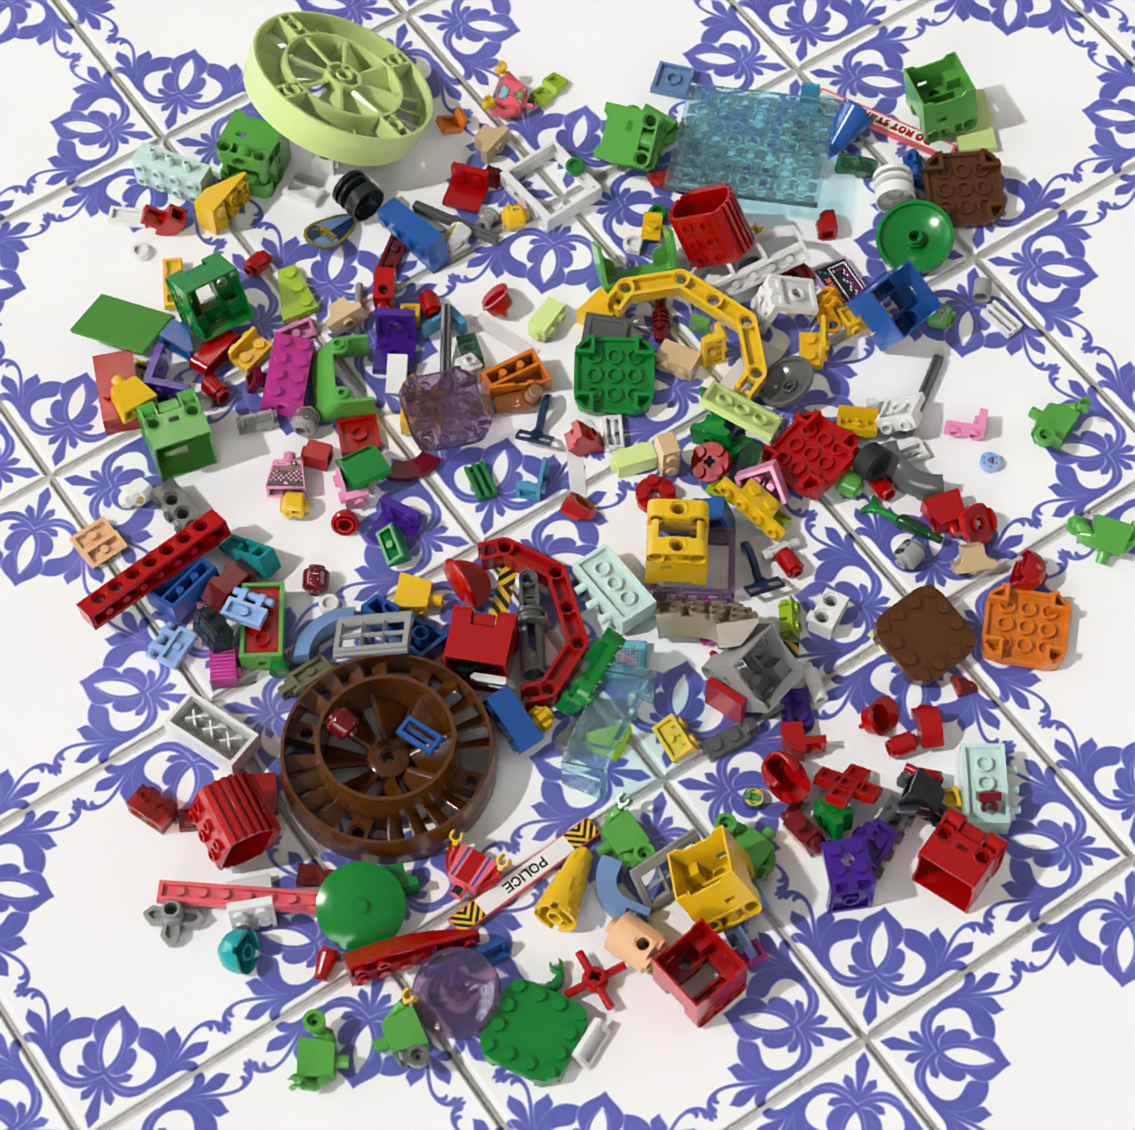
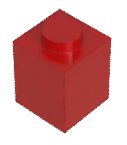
M309 439L307 445H304L301 450L304 466L327 472L334 457L332 444Z

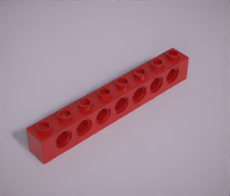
M210 509L78 602L76 605L82 618L95 630H98L232 535L226 520L213 509Z

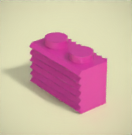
M233 641V646L230 650L214 654L209 649L212 689L238 687V679H242L241 666L237 667V661H240V648H236L235 641Z

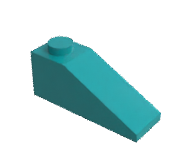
M234 534L219 545V549L233 560L242 559L259 572V577L268 579L282 567L273 547Z

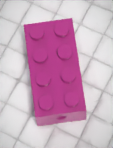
M275 332L260 411L271 408L272 410L276 409L278 415L293 417L299 407H303L315 340Z

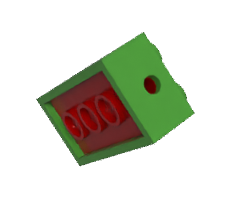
M242 583V588H249L251 592L259 595L261 593L266 594L268 598L275 600L272 608L268 606L263 607L268 609L269 614L260 631L242 624L240 626L239 658L242 669H268L270 664L275 661H285L287 598L285 583ZM247 600V601H246V602L255 604L254 601H251V600Z

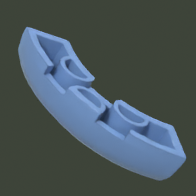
M343 607L331 610L311 621L302 630L294 643L290 656V666H301L312 659L315 651L320 646V642L328 635L332 636L336 633L339 617L356 615V607ZM347 627L345 630H354L356 627Z

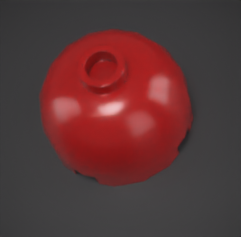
M1025 549L1020 554L1023 557L1020 562L1016 561L1009 582L1012 583L1010 587L1024 591H1033L1040 584H1045L1048 578L1046 573L1047 566L1041 555L1030 549Z

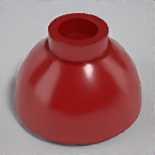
M342 509L333 515L331 528L338 535L350 536L358 531L359 519L353 511Z

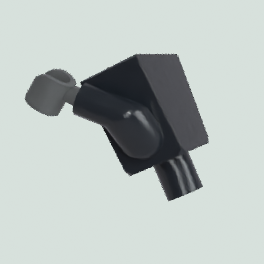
M920 767L911 776L909 772L903 771L896 781V785L903 788L897 803L899 807L893 803H888L885 806L884 819L892 821L896 818V814H900V816H916L923 820H929L934 814L942 818L949 808L942 803L946 793L945 789Z

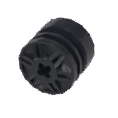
M356 169L346 173L339 179L333 189L332 198L355 221L361 222L372 217L377 212V209L381 207L384 193L361 170Z

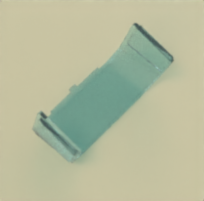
M612 664L610 668L604 670L603 674L605 677L599 687H595L592 700L586 705L568 740L561 761L562 784L598 799L605 800L607 798L608 768L614 750L618 743H621L632 720L636 721L639 715L637 710L642 700L651 704L655 702L657 673L653 672V670Z

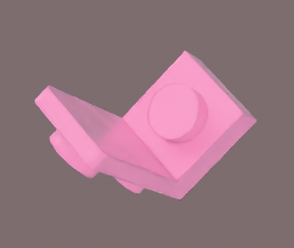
M980 408L979 416L975 415L973 424L946 420L943 434L952 437L970 438L972 440H984L988 409Z

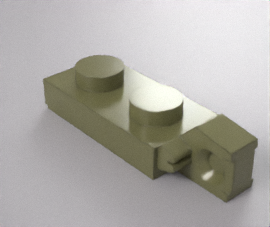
M322 653L318 654L287 674L284 684L277 688L278 694L284 700L292 694L298 695L302 693L319 676L333 668V665Z

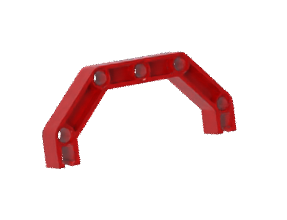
M508 537L477 543V553L479 560L481 559V567L484 570L505 566L520 574L523 570L530 569L537 573L538 583L548 589L565 644L541 680L520 685L521 701H524V709L527 713L536 705L538 707H553L559 702V697L568 688L585 661L583 660L584 655L589 651V639L567 570L562 563ZM548 691H549V692H552V694H550V695H547V694H544V693H545V692H548Z

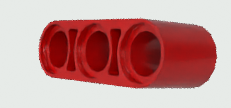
M230 329L210 339L194 354L190 360L189 367L204 377L212 375L228 359L230 346L236 343L241 336Z

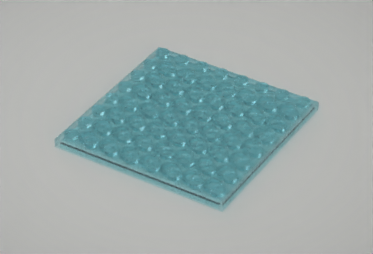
M691 83L665 176L664 190L689 193L695 188L727 183L728 186L732 187L737 199L817 208L840 100Z

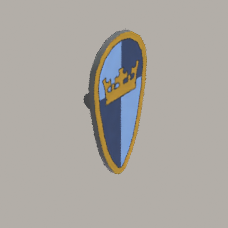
M349 214L330 216L308 225L304 229L303 237L309 245L315 248L333 249L351 235L357 221Z

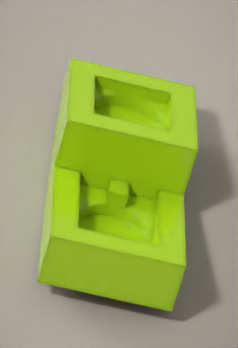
M553 72L543 79L541 86L530 92L529 97L535 98L536 103L544 108L567 86L568 80Z

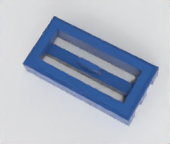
M408 715L396 731L399 737L431 757L434 755V751L440 747L439 744L445 741L444 736ZM411 723L412 725L424 731L431 737L435 738V742L430 740L420 732L416 731L415 729L411 728L410 726H408V724ZM403 730L408 731L409 733H411V734L414 735L415 737L419 738V739L422 740L423 742L427 743V744L430 745L431 747L429 748L428 746H426L425 744L421 743V742L418 741L417 739L413 738L412 736H410L409 734H407V733L404 732Z

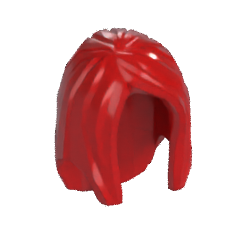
M780 750L767 754L761 766V773L764 783L770 792L781 802L788 805L798 804L806 799L811 783L804 767L797 758Z

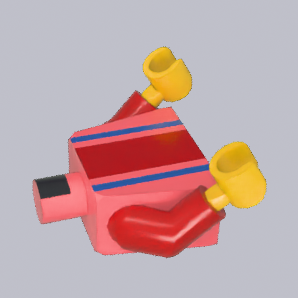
M453 829L449 834L452 842L449 843L446 854V872L449 876V882L454 885L449 892L450 895L460 900L465 892L477 896L480 892L496 887L505 872L504 868L510 867L512 860L508 859L503 864L502 860L505 854L498 855L495 861L464 843L459 845V841L464 839L465 834L462 831L460 838L456 839L454 836L456 829Z

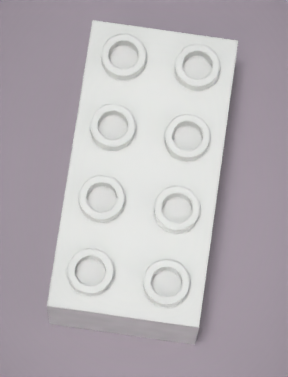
M191 690L163 721L168 735L228 774L234 775L240 772L261 747L258 733Z

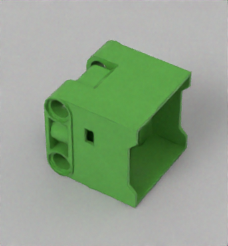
M955 51L946 54L941 60L917 68L910 66L903 69L906 103L914 116H918L920 130L928 143H934L976 127L978 123L976 88ZM926 81L925 84L918 86V83Z
M606 101L604 112L607 115L601 144L595 147L593 157L603 162L633 170L655 171L659 166L668 128L666 120L651 111Z
M235 109L216 143L217 157L223 164L220 170L221 179H228L246 172L251 196L268 199L274 195L292 159L288 138L278 132L267 121L246 116L244 111Z
M194 387L176 393L177 399L173 398L156 404L157 408L153 401L135 407L144 442L148 446L162 482L172 477L176 478L218 463L212 441V432ZM179 417L180 420L169 422L170 418Z

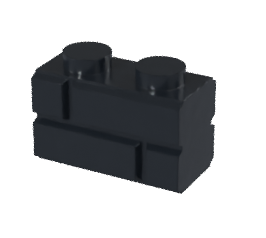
M210 605L194 611L193 619L195 621H193V630L214 654L230 650L233 646L234 630L217 610Z

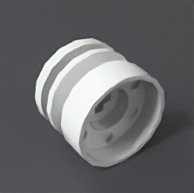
M890 163L881 166L873 174L875 202L878 210L886 213L899 203L916 200L913 172L910 167L905 164Z

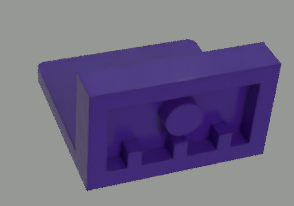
M384 495L381 500L382 513L367 533L366 540L380 546L375 533L392 522L400 527L408 546L422 525L421 512Z
M877 817L870 822L866 821L861 827H856L851 837L865 836L872 869L875 870L881 864L898 832ZM844 857L841 859V862L844 864L852 859Z

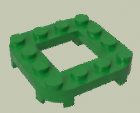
M607 627L601 639L599 637L595 639L590 650L583 657V660L590 664L582 677L580 676L574 682L570 691L565 690L558 699L559 702L555 706L557 710L568 717H574L586 704L590 703L594 696L593 688L595 685L599 687L605 677L602 674L606 667H611L616 659L613 655L618 650L620 651L626 642L623 635Z

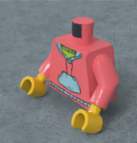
M500 60L494 68V72L497 75L502 74L503 76L499 77L493 96L486 95L483 98L482 108L484 110L490 108L491 116H498L503 120L513 117L519 118L524 108L535 109L536 99L528 97L527 86L522 84L510 71H506L507 63Z

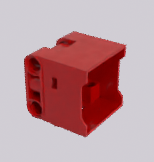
M454 605L443 655L446 667L458 674L473 690L490 693L498 691L499 689L479 686L470 680L469 676L477 672L510 679L519 643L518 614L499 611L496 619V615L474 613V607ZM477 662L486 663L487 667H477L476 664Z
M950 806L918 852L917 858L919 859L911 880L967 914L990 879L1000 868L1009 841L993 831H990L987 835L986 832L967 822L968 816Z
M703 918L698 920L687 933L668 949L660 952L652 959V979L666 994L671 993L684 1007L686 1016L698 1028L706 1025L740 996L747 987V964ZM682 963H687L690 965V967L687 969H681L679 965ZM707 963L719 976L691 998L681 986Z

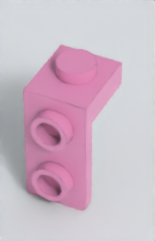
M335 467L336 475L332 477L335 487H339L341 491L338 492L340 504H345L346 509L349 510L361 509L370 505L367 487L347 492L340 469Z

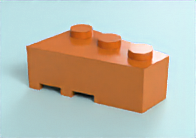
M531 348L480 372L479 384L485 394L490 395L493 399L494 396L529 388L532 384H538L543 391L551 390L553 379L534 348Z

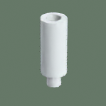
M807 662L804 664L807 671L803 675L814 704L824 703L828 700V695L818 668L813 667L812 662Z

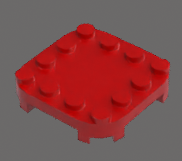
M814 409V412L802 414L797 412L793 415L794 422L770 446L764 445L762 448V463L777 459L786 486L801 496L817 500L853 465V461L861 448L856 434L851 429L849 431L825 418L820 410Z

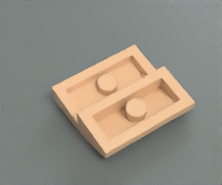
M104 516L69 538V541L92 569L128 547L117 530L112 528Z

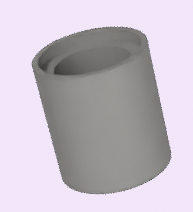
M986 277L975 279L972 297L975 302L984 304L990 301L992 281Z

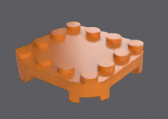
M1002 583L1001 586L989 591L985 604L981 635V649L984 658L1005 665L1037 670H1057L1063 663L1068 648L1069 624L1072 612L1071 603L1069 604L1060 595V592L1052 590V593L1032 590L1024 591L1010 587V583Z

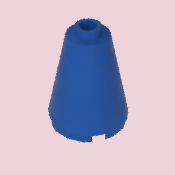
M844 99L841 102L826 140L827 148L835 154L844 151L875 121L872 115L869 117L866 115V109L852 100L847 102Z

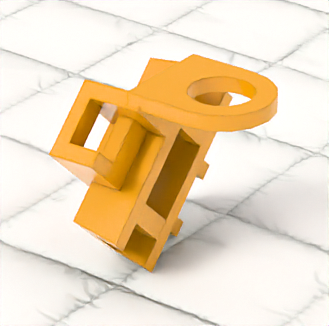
M825 286L816 295L819 309L816 317L819 323L821 315H826V322L836 321L838 326L834 329L829 328V333H837L842 328V322L834 310L844 304L838 298L841 293L835 287Z

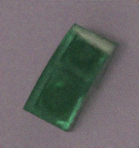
M839 153L834 170L836 174H854L856 178H873L879 162L865 156Z
M742 441L735 475L740 470L759 465L762 445Z

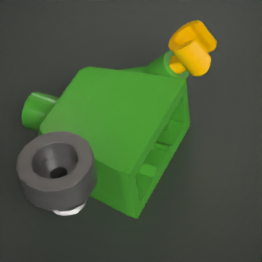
M406 988L402 992V998L383 1019L381 1024L383 1036L372 1040V1044L376 1053L389 1049L394 1061L398 1065L410 1069L411 1067L421 1069L429 1063L430 1047L413 1005L409 1006V1002H417L419 997L418 995H413L410 998V993L414 989Z

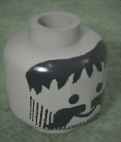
M916 539L904 540L894 551L895 563L902 569H915L925 558V547Z

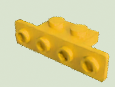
M726 476L715 486L722 496L726 497L775 542H778L787 533V530L772 518L782 504L752 477L741 489Z

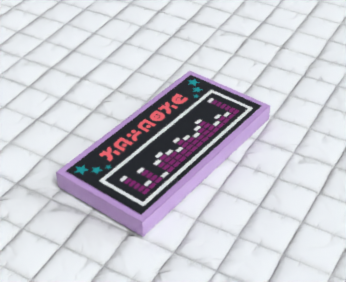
M846 256L811 270L812 277L821 290L825 286L835 287L841 293L838 298L844 304L843 306L866 287Z

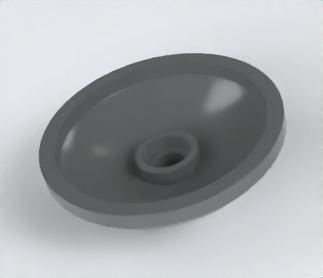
M788 356L773 363L767 369L766 383L759 391L762 401L771 407H785L799 401L808 392L813 383L814 369L812 365L801 356Z

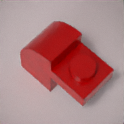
M171 203L164 211L146 204L143 207L140 223L156 229V235L173 236L178 234L185 226L188 210Z
M922 704L916 708H911V716L917 725V738L921 747L927 749L944 746L943 726L938 707Z
M802 721L781 722L780 740L784 752L791 754L798 761H805L807 753L818 755L826 751V735L804 736Z

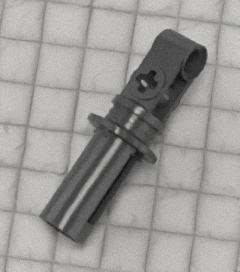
M526 569L519 574V608L515 612V614H518L521 676L527 680H539L547 672L544 634L551 629V622L545 617L544 608L540 606L537 573ZM528 636H535L536 658L529 659Z

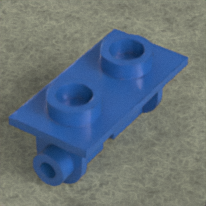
M910 149L907 156H902L903 164L910 167L913 172L914 187H924L922 156H919V152L916 149Z
M499 936L462 954V958L471 974H474L511 956L512 953L508 948L507 939Z

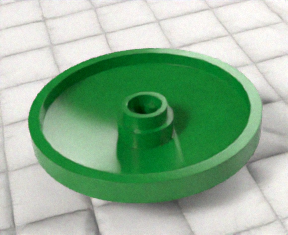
M925 200L904 201L889 209L881 218L876 230V246L881 259L891 269L910 260L920 275L938 268L950 255L954 244L953 225L946 212L934 203Z
M366 861L347 863L335 869L322 883L316 899V915L322 931L334 944L350 951L395 937L403 924L406 913L404 891L397 878L386 868Z

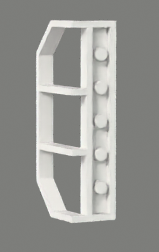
M795 225L773 226L755 234L752 247H756L763 259L737 271H734L731 263H727L725 265L731 274L709 283V285L730 298L764 282L769 274L779 275L811 260L803 238ZM795 236L799 241L769 256L766 255L760 243L773 237ZM694 267L690 273L699 278L709 267ZM711 301V302H709V303H710L711 305H715V304H717L718 302H717V301Z

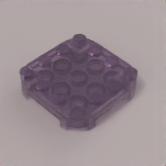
M453 366L451 370L419 376L413 373L403 382L399 390V402L412 438L421 451H441L476 444L486 438L492 424V416L488 415L477 386L478 378L475 373L472 375L467 370L461 369V366Z

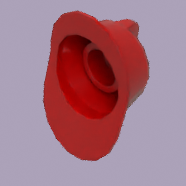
M505 283L493 287L482 299L483 310H486L493 317L500 316L501 314L507 317V310L513 304Z
M883 695L864 708L861 712L859 729H865L867 733L872 735L885 736L895 727L899 718L898 707L894 699L888 695Z

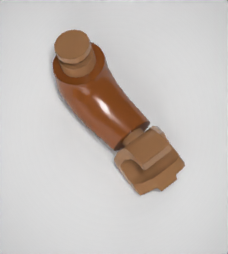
M532 384L529 388L494 396L493 400L490 395L480 393L478 395L479 399L472 401V404L469 406L470 413L473 414V418L476 421H487L494 417V412L495 414L530 411L540 404L543 389L538 384Z

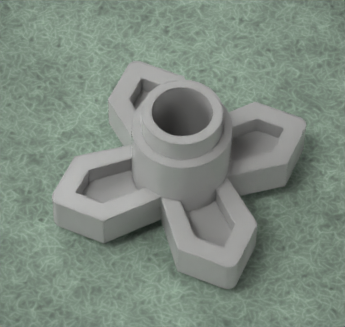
M175 900L166 901L162 907L152 905L143 912V916L150 926H163L160 937L169 948L180 941L181 927L195 930L205 922L204 917L197 909H184L185 905H181Z

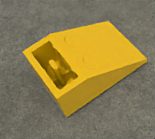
M246 172L237 174L204 189L194 201V207L199 227L217 236L221 230L227 227L228 222L238 214L240 208L248 203L251 195Z

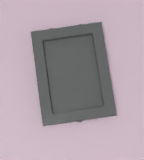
M586 312L581 340L590 334H595L598 337H630L633 319Z

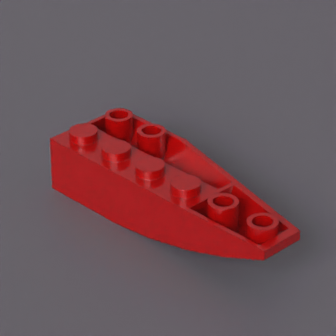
M472 929L431 930L410 933L342 954L351 985L363 986L375 978H386L393 972L409 970L413 965L429 963L436 957L442 955L450 956L459 949L473 948L477 943H480V934L478 930Z

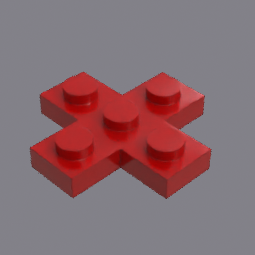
M852 763L843 773L822 766L814 776L813 784L829 789L825 796V802L842 808H846L853 798L863 803L874 805L883 792V787L867 782L870 778L871 770Z

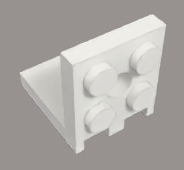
M775 274L767 276L762 286L759 287L757 294L751 300V309L757 318L760 334L764 335L779 311L817 315L819 309L813 279ZM793 293L798 294L800 298L794 296Z
M270 873L226 881V884L272 888ZM272 896L226 903L232 930L248 928L254 930L260 929V926L278 925Z

